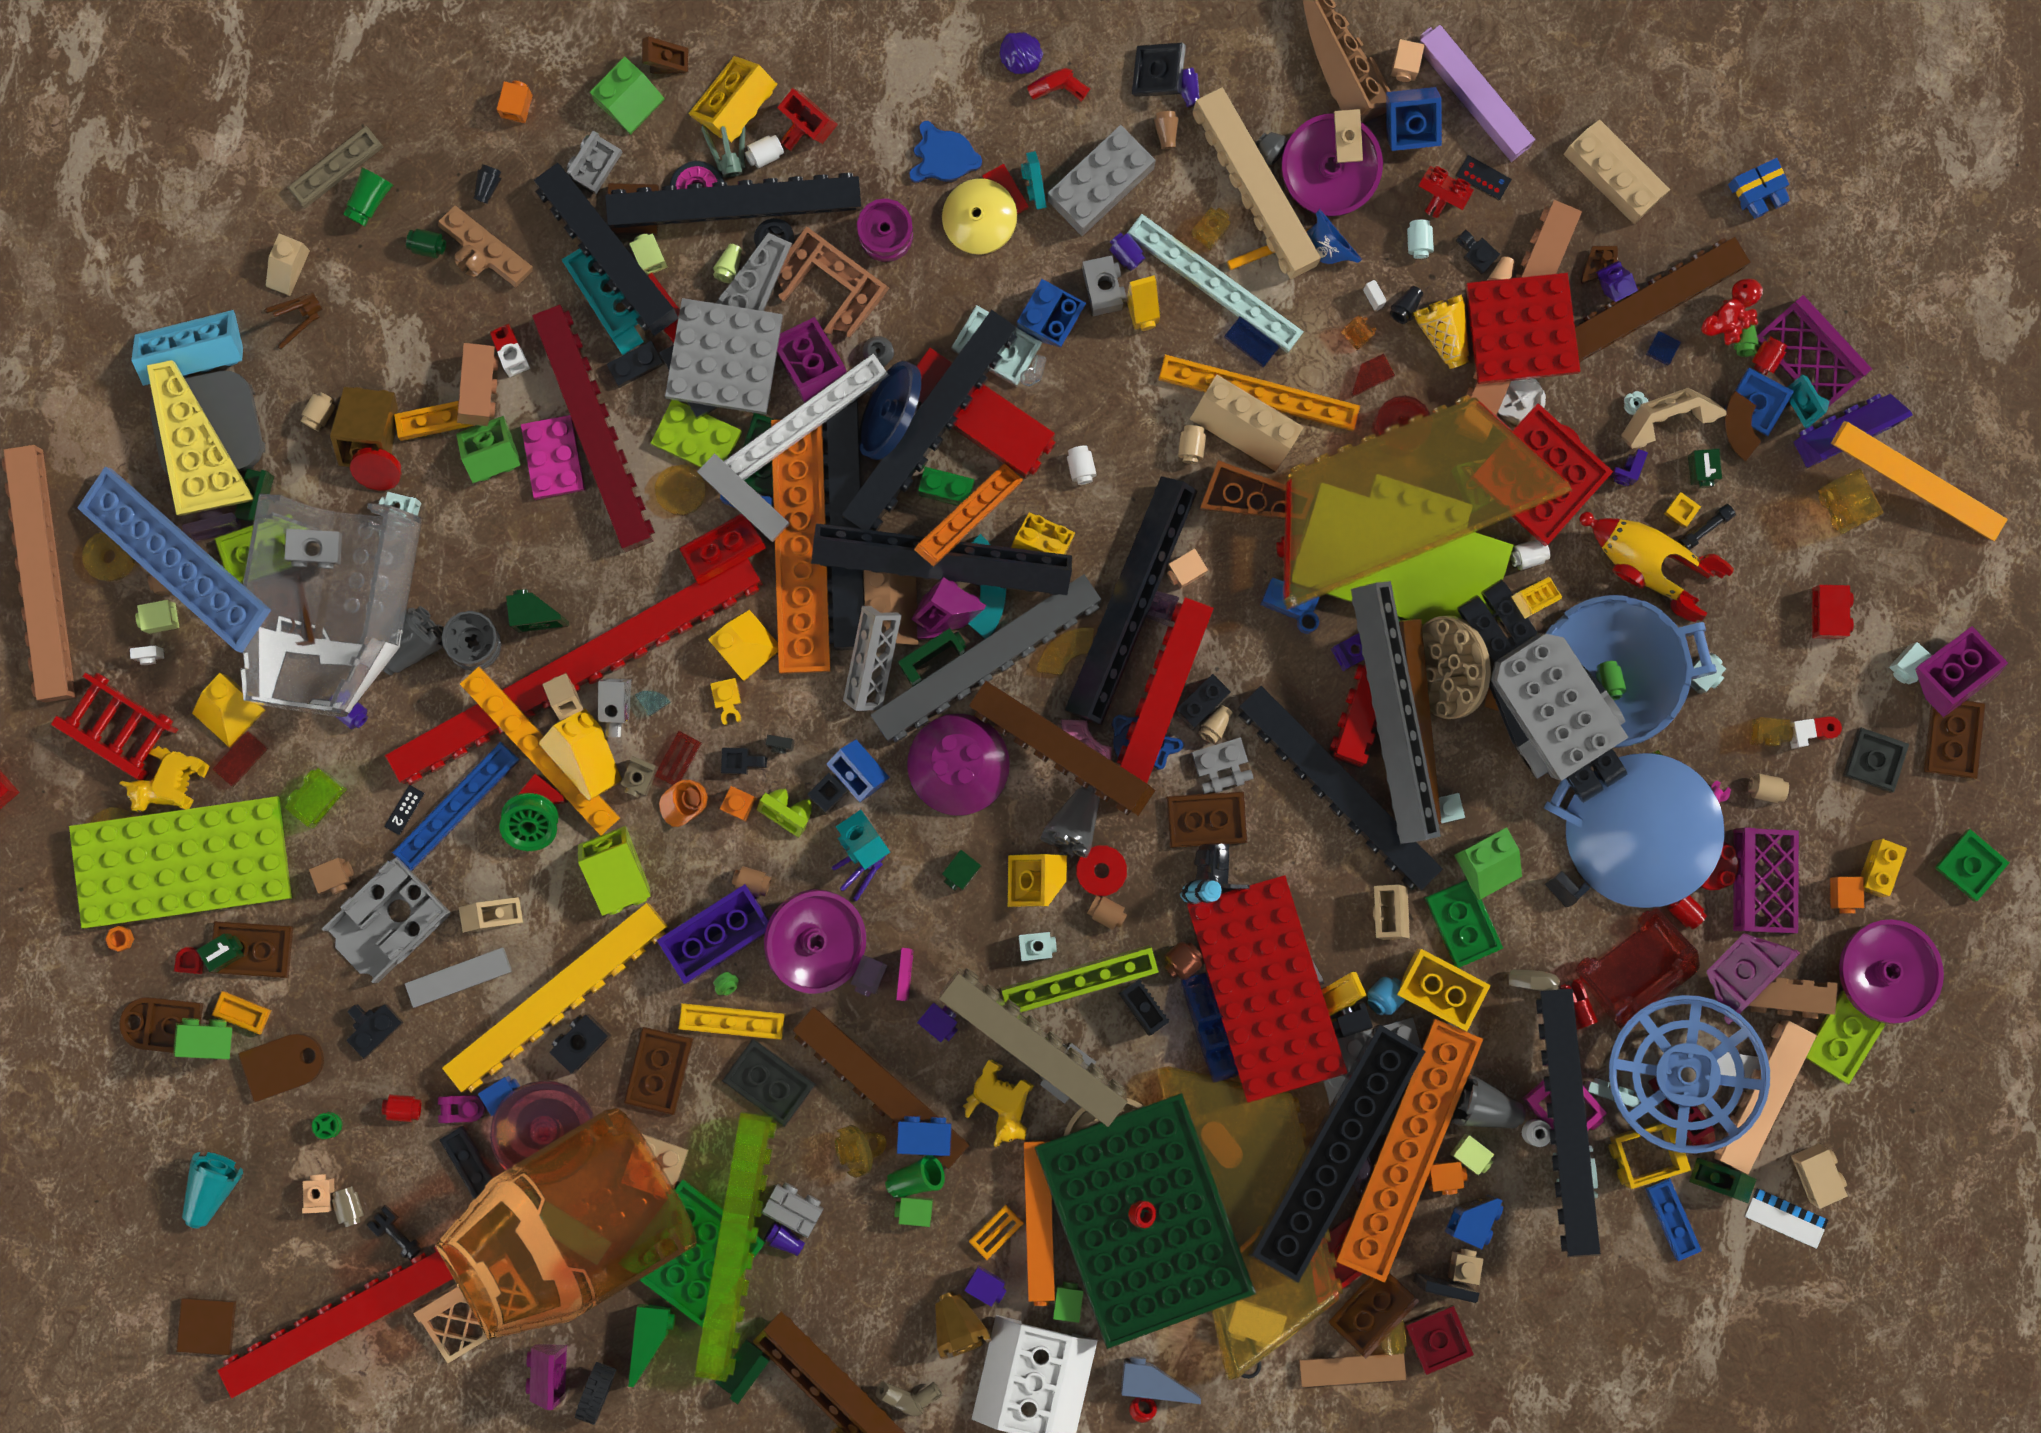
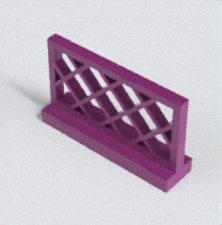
M1804 295L1757 335L1759 343L1762 344L1765 340L1763 337L1769 331H1781L1780 341L1784 343L1785 332H1799L1798 346H1787L1786 348L1798 350L1797 364H1787L1782 359L1779 365L1794 381L1800 377L1801 368H1815L1814 383L1812 385L1818 393V386L1832 387V398L1829 399L1828 407L1872 370L1866 361ZM1792 311L1800 318L1799 328H1785V317ZM1779 322H1781V328L1775 327ZM1803 323H1804L1809 329H1804V328H1803ZM1803 332L1814 333L1817 337L1816 347L1802 346ZM1821 342H1822L1826 347H1820ZM1802 350L1816 351L1815 365L1801 364ZM1820 351H1830L1834 355V365H1819ZM1838 360L1843 366H1838ZM1791 367L1797 368V373ZM1819 369H1833V383H1818ZM1837 369L1848 370L1854 378L1848 384H1837ZM1836 387H1843L1836 393Z
M1746 827L1734 829V848L1739 861V869L1733 883V931L1798 933L1799 830ZM1756 834L1763 835L1769 841L1762 851L1755 845ZM1783 835L1790 836V847L1786 852L1777 843ZM1772 846L1781 855L1774 864L1765 856ZM1760 859L1769 867L1762 876L1755 870V864ZM1784 860L1790 865V873L1786 877L1777 869ZM1772 872L1781 881L1774 889L1764 881ZM1760 884L1769 893L1762 902L1755 896V889ZM1784 885L1790 891V898L1786 903L1776 894ZM1772 898L1781 906L1774 915L1765 908V905ZM1760 910L1769 919L1762 927L1755 926V915ZM1784 911L1790 916V928L1782 927L1776 920Z

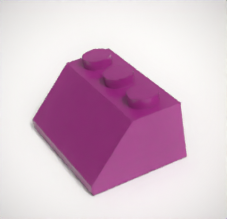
M1971 626L1917 666L1915 670L1925 699L1942 717H1945L1998 677L2008 662Z

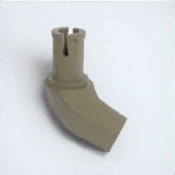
M1513 969L1510 972L1509 986L1538 991L1559 990L1560 980L1555 974L1525 969Z
M881 1382L876 1390V1396L879 1400L902 1413L914 1417L923 1414V1408L943 1396L935 1382H932L916 1394H911L900 1387L886 1382Z

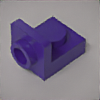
M1638 449L1633 455L1629 454L1624 465V469H1627V471L1615 467L1609 477L1614 478V482L1623 486L1633 485L1638 481L1648 452Z

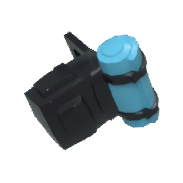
M1203 844L1199 846L1194 860V865L1197 866L1195 880L1185 884L1180 897L1185 902L1191 904L1211 903L1219 899L1221 889H1249V885L1228 884L1229 844Z

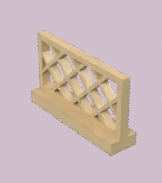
M506 1253L486 1264L497 1284L499 1278L508 1272L515 1281L513 1290L499 1287L502 1293L511 1294L509 1307L500 1306L501 1311L507 1312L504 1327L514 1324L539 1308ZM475 1272L418 1305L413 1313L418 1322H422L447 1363H450L497 1334V1324L489 1322L491 1310L493 1309L491 1302L485 1303L475 1300L477 1291L484 1288ZM517 1285H518L519 1289L521 1290V1292H520V1291H516ZM473 1294L472 1299H467V1297ZM514 1295L525 1297L530 1306L522 1311L512 1309ZM459 1302L471 1304L468 1317L452 1314L454 1305ZM474 1305L489 1308L486 1321L471 1318ZM450 1308L449 1313L444 1312L445 1310ZM510 1313L516 1314L513 1317L509 1318ZM436 1316L448 1318L445 1331L434 1329L429 1320ZM451 1319L466 1322L463 1335L448 1332ZM469 1323L484 1326L483 1334L478 1338L466 1336ZM487 1327L493 1328L490 1331L486 1332ZM446 1337L462 1340L460 1349L450 1354L445 1347ZM465 1341L470 1342V1343H468L467 1345L464 1346V1342H465Z

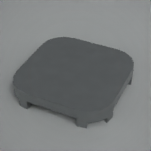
M218 371L186 378L187 384L238 472L244 471L246 473L247 469L253 470L254 466L260 461L263 452L265 453V442L262 441L253 396L255 392L252 385L241 375L232 371ZM152 396L150 415L159 460L163 470L168 474Z

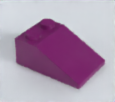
M815 317L780 333L777 354L803 403H806L847 373L843 362Z
M535 1344L531 1351L527 1352L526 1364L527 1367H531L530 1378L526 1380V1394H530V1402L546 1410H553L566 1398L567 1345Z

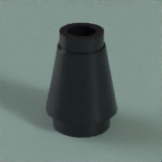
M482 164L481 169L477 171L473 199L488 204L489 199L502 179L500 178L502 171Z
M1411 286L1391 305L1390 316L1401 324L1411 321L1414 316L1413 312L1417 310L1423 296L1422 290L1416 286Z

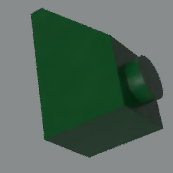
M1697 1158L1689 1182L1748 1204L1757 1179Z

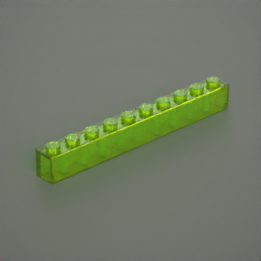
M740 1112L694 1377L726 1382L729 1375H734L736 1359H732L733 1348L738 1349L741 1335L736 1330L738 1322H743L745 1306H741L742 1295L747 1296L750 1280H745L747 1269H752L754 1254L750 1253L751 1243L757 1242L759 1228L754 1227L756 1217H761L763 1201H759L760 1191H765L768 1175H763L765 1164L770 1165L772 1149H768L770 1138L774 1139L777 1123L772 1122L773 1116Z

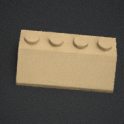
M1601 120L1587 128L1564 153V156L1634 225L1670 191Z
M1217 374L1189 419L1275 472L1304 428Z

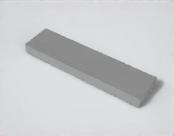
M715 453L697 471L700 476L771 542L790 524Z
M500 948L405 983L411 1004L413 1008L511 973L512 969L505 949Z

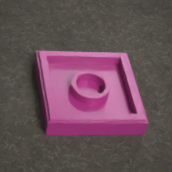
M910 948L901 949L896 1000H909L914 952Z

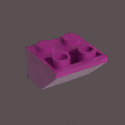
M943 577L923 596L911 620L931 633L946 631L949 628L951 630L964 628L985 609L986 605L980 602L976 596L968 594L959 588L955 582Z

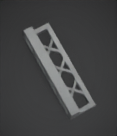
M862 606L843 701L855 711L879 710L883 706L901 615L898 612L880 613L872 606ZM883 620H891L890 628L882 633ZM885 643V652L878 657L876 655L877 648ZM880 666L881 673L873 681L871 679L872 672ZM875 690V702L866 703L867 696Z

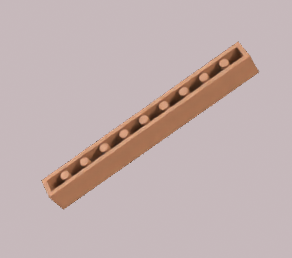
M1556 200L1552 202L1550 207L1545 206L1539 219L1543 221L1540 230L1535 229L1530 243L1534 244L1531 252H1525L1520 264L1524 266L1521 275L1517 273L1515 278L1556 274L1582 211ZM1475 371L1473 379H1476L1474 388H1468L1463 399L1464 402H1467L1464 411L1459 410L1453 424L1458 425L1455 430L1456 434L1483 444L1490 433L1495 419L1478 405V401L1482 402L1497 416L1511 381L1478 384Z
M35 445L4 449L2 467L5 473H7L8 480L5 483V490L11 503L8 514L14 526L12 542L17 549L18 556L15 558V566L17 571L20 572L21 582L18 583V590L24 602L21 613L27 625L25 642L30 648L31 655L28 658V666L30 671L33 672L34 682L31 684L32 693L36 700L45 703L76 698L43 449Z

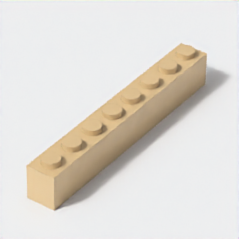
M1223 87L1197 99L1193 109L1194 119L1199 125L1203 126L1207 142L1211 146L1214 145L1218 152L1217 158L1223 167L1226 166L1230 173L1229 178L1232 185L1241 192L1242 202L1246 209H1250L1253 213L1256 227L1259 231L1264 232L1267 238V246L1271 252L1276 253L1282 272L1284 274L1287 273L1289 278L1293 279L1315 268L1321 259L1319 253Z

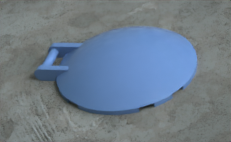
M1609 595L1583 601L1567 610L1546 632L1549 635L1564 637L1580 663L1596 680L1595 673L1597 672V665L1600 663L1616 661L1617 665L1621 667L1627 691L1622 694V698L1614 700L1624 716L1625 723L1621 726L1629 738L1613 748L1632 746L1660 733L1675 719L1683 707L1689 693L1691 680L1717 673L1716 666L1712 664L1704 634L1706 631L1704 622L1678 628L1656 606L1646 601L1629 598L1628 596ZM1694 635L1702 665L1697 668L1693 667L1686 637Z
M1652 753L1630 754L1618 757L1628 775L1611 786L1606 787L1596 772L1593 771L1604 790L1584 803L1574 794L1566 810L1559 807L1570 787L1566 778L1559 783L1550 802H1546L1544 808L1566 820L1567 846L1576 869L1593 889L1606 898L1626 906L1638 908L1669 905L1695 892L1704 884L1715 869L1724 842V821L1721 807L1708 783L1686 764L1671 757Z

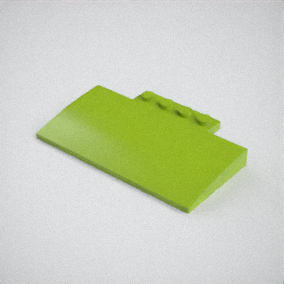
M1376 474L1368 497L1320 483L1317 485L1289 582L1352 602L1351 589L1373 583L1391 581L1397 616L1405 620L1421 619L1423 625L1427 621L1440 616L1462 618L1457 607L1475 595H1478L1486 605L1481 592L1498 580H1503L1513 544L1466 530L1472 509L1471 504Z

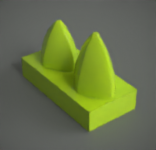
M778 789L769 794L765 792L759 801L757 811L799 838L805 831L810 818L811 800L799 801L788 808V793L786 789Z

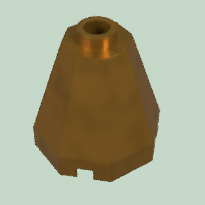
M949 1292L939 1297L940 1301L935 1304L937 1350L942 1360L948 1359L947 1353H952L953 1357L981 1347L983 1345L982 1339L987 1343L992 1341L987 1328L960 1294L955 1295L954 1292Z

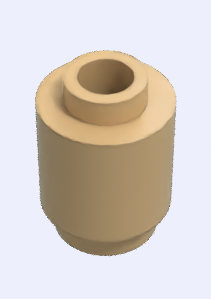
M322 392L318 395L312 394L301 414L303 417L300 422L319 432L321 427H325L336 407L332 404L334 399Z
M1195 425L1184 426V431L1181 432L1178 452V457L1182 458L1184 463L1197 464L1198 460H1203L1206 440L1203 427Z
M1757 773L1749 781L1748 792L1751 793V797L1754 799L1773 803L1785 802L1789 793V783L1785 782L1783 778Z

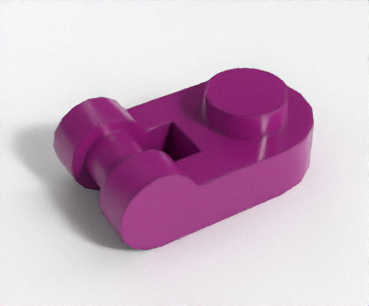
M479 1096L438 1097V1105H441V1115H438V1123L473 1122L481 1119L486 1112V1107ZM451 1104H458V1114H451Z

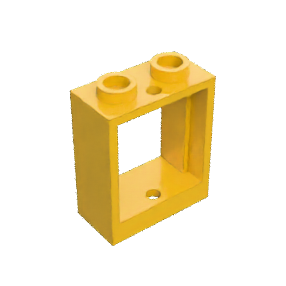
M1660 1121L1642 1127L1649 1133L1661 1130L1664 1140L1675 1144L1677 1128L1670 1127ZM1631 1130L1610 1137L1612 1144H1609V1150L1612 1158L1617 1159L1620 1168L1617 1169V1175L1622 1185L1625 1184L1627 1188L1634 1189L1691 1171L1686 1153L1668 1150L1673 1166L1633 1178L1621 1142L1640 1137V1135L1635 1130Z

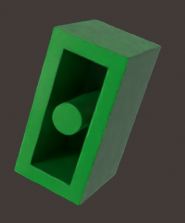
M925 467L918 492L920 497L959 506L973 493L975 483L972 478Z

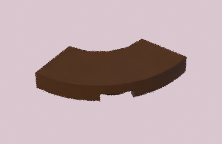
M1734 391L1726 407L1727 415L1724 417L1725 430L1731 447L1746 462L1761 442L1755 435L1751 425L1752 414L1756 405Z

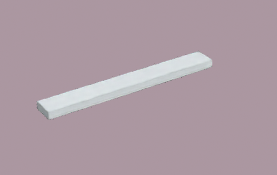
M873 353L724 462L743 480L747 479L887 378L889 374Z

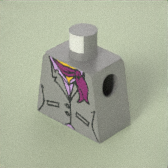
M605 678L598 681V722H606V737H621V723L629 721L631 679ZM611 705L617 708V714L611 712Z

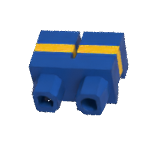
M1778 158L1734 177L1728 184L1732 193H1736L1741 201L1742 211L1748 208L1754 219L1763 216L1769 211L1764 200L1770 198L1775 209L1786 205L1790 201L1786 191L1790 184Z

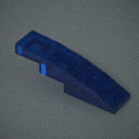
M1206 973L1191 976L1187 980L1181 979L1190 1016L1213 1083L1238 1076V1070L1222 1023L1223 1016L1220 1014Z

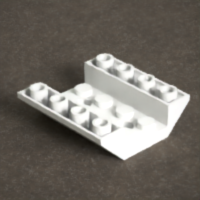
M996 1315L991 1334L992 1341L989 1342L972 1420L1008 1433H1076L1098 1339L1073 1333L1072 1336L1021 1324L1019 1320ZM1039 1349L1045 1350L1049 1355L1047 1362L1043 1364L1035 1362L1033 1358L1034 1353ZM1025 1402H1032L1036 1405L1037 1410L1034 1415L1026 1416L1022 1413L1021 1407Z

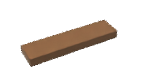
M1403 1352L1370 1354L1366 1359L1362 1355L1299 1359L1301 1387L1406 1380Z

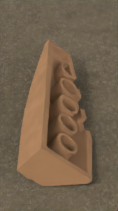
M1303 0L1309 33L1317 59L1331 89V95L1337 101L1341 111L1360 109L1362 123L1385 114L1386 92L1391 91L1372 56L1367 58L1361 50L1363 43L1359 37L1354 39L1348 31L1347 26L1350 24L1346 18L1334 10L1336 7L1333 0Z

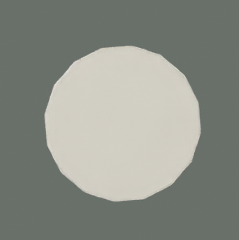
M1536 379L1511 381L1498 411L1501 417L1512 424L1518 425L1537 403L1544 408L1546 395L1539 385L1540 383Z

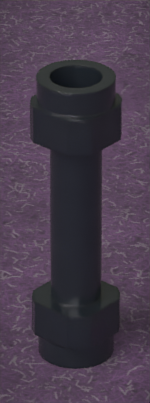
M1726 503L1715 512V516L1692 533L1690 531L1686 533L1678 542L1688 550H1691L1699 544L1698 540L1721 523L1725 524L1736 516L1734 509Z

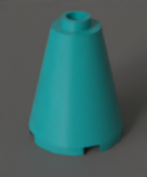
M200 1152L192 1156L182 1218L185 1220L186 1225L192 1228L206 1226L243 1175V1169L240 1167L238 1171L234 1167L236 1162L211 1152H207L206 1156H199Z

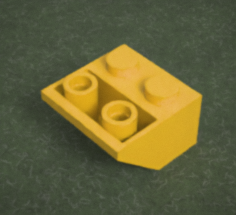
M1029 512L1011 548L1066 555L1075 532L1067 529L1065 526L1050 522L1040 515Z

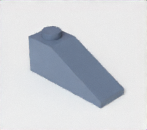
M1131 1356L1130 1360H1124L1121 1385L1122 1396L1201 1404L1199 1394L1153 1364L1146 1362V1358Z

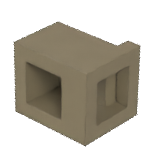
M632 756L621 785L626 787L624 792L639 798L640 793L647 796L659 768ZM636 773H640L642 775L641 781L634 782L633 776Z

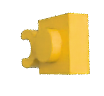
M736 678L710 683L715 708H723L724 710L721 714L722 723L728 725L727 716L729 714H734L738 723L741 722V715L734 706L741 704Z

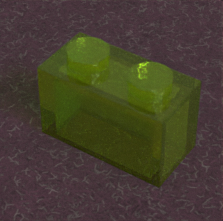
M321 768L313 769L305 776L303 780L305 782L304 785L289 795L287 798L288 803L284 807L309 828H315L347 790L345 786Z

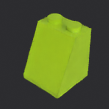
M626 826L578 844V863L602 916L608 913L609 915L617 914L623 910V907L631 904H642L647 898L651 897L648 881Z

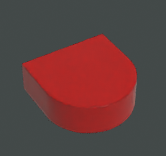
M185 947L177 953L174 972L202 974L204 962L197 952V948Z

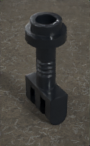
M384 1205L381 1210L388 1217L385 1219L380 1213H377L374 1218L381 1225L378 1227L370 1220L367 1226L377 1237H381L386 1232L403 1249L401 1255L409 1260L413 1259L421 1251L420 1243L416 1239L410 1242L393 1225L399 1217L387 1205Z

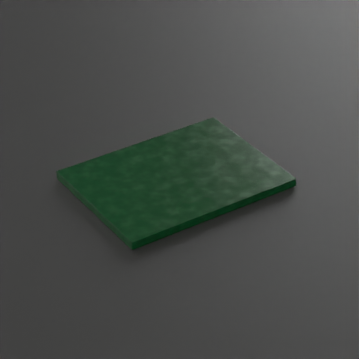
M1182 1093L1120 1115L1113 1120L1109 1127L1101 1122L1035 1147L1107 1349L1256 1294ZM1147 1201L1153 1204L1156 1210V1218L1150 1227L1140 1228L1131 1223L1128 1212L1133 1203ZM1143 1209L1140 1213V1218L1144 1217V1212L1149 1213V1211Z

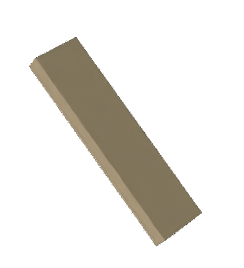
M365 126L287 188L305 209L380 151L383 145L370 129Z

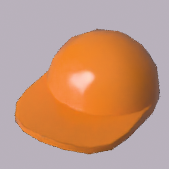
M681 780L665 791L660 798L659 807L662 817L667 824L672 827H680L702 813L707 806L708 798L705 788L699 782Z

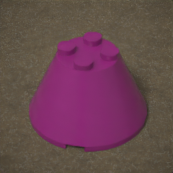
M949 714L931 721L920 730L910 747L907 768L911 785L925 804L947 815L963 816L973 814L988 807L998 798L1008 779L1010 761L1005 742L998 731L993 729V726L988 722L985 724L972 715Z

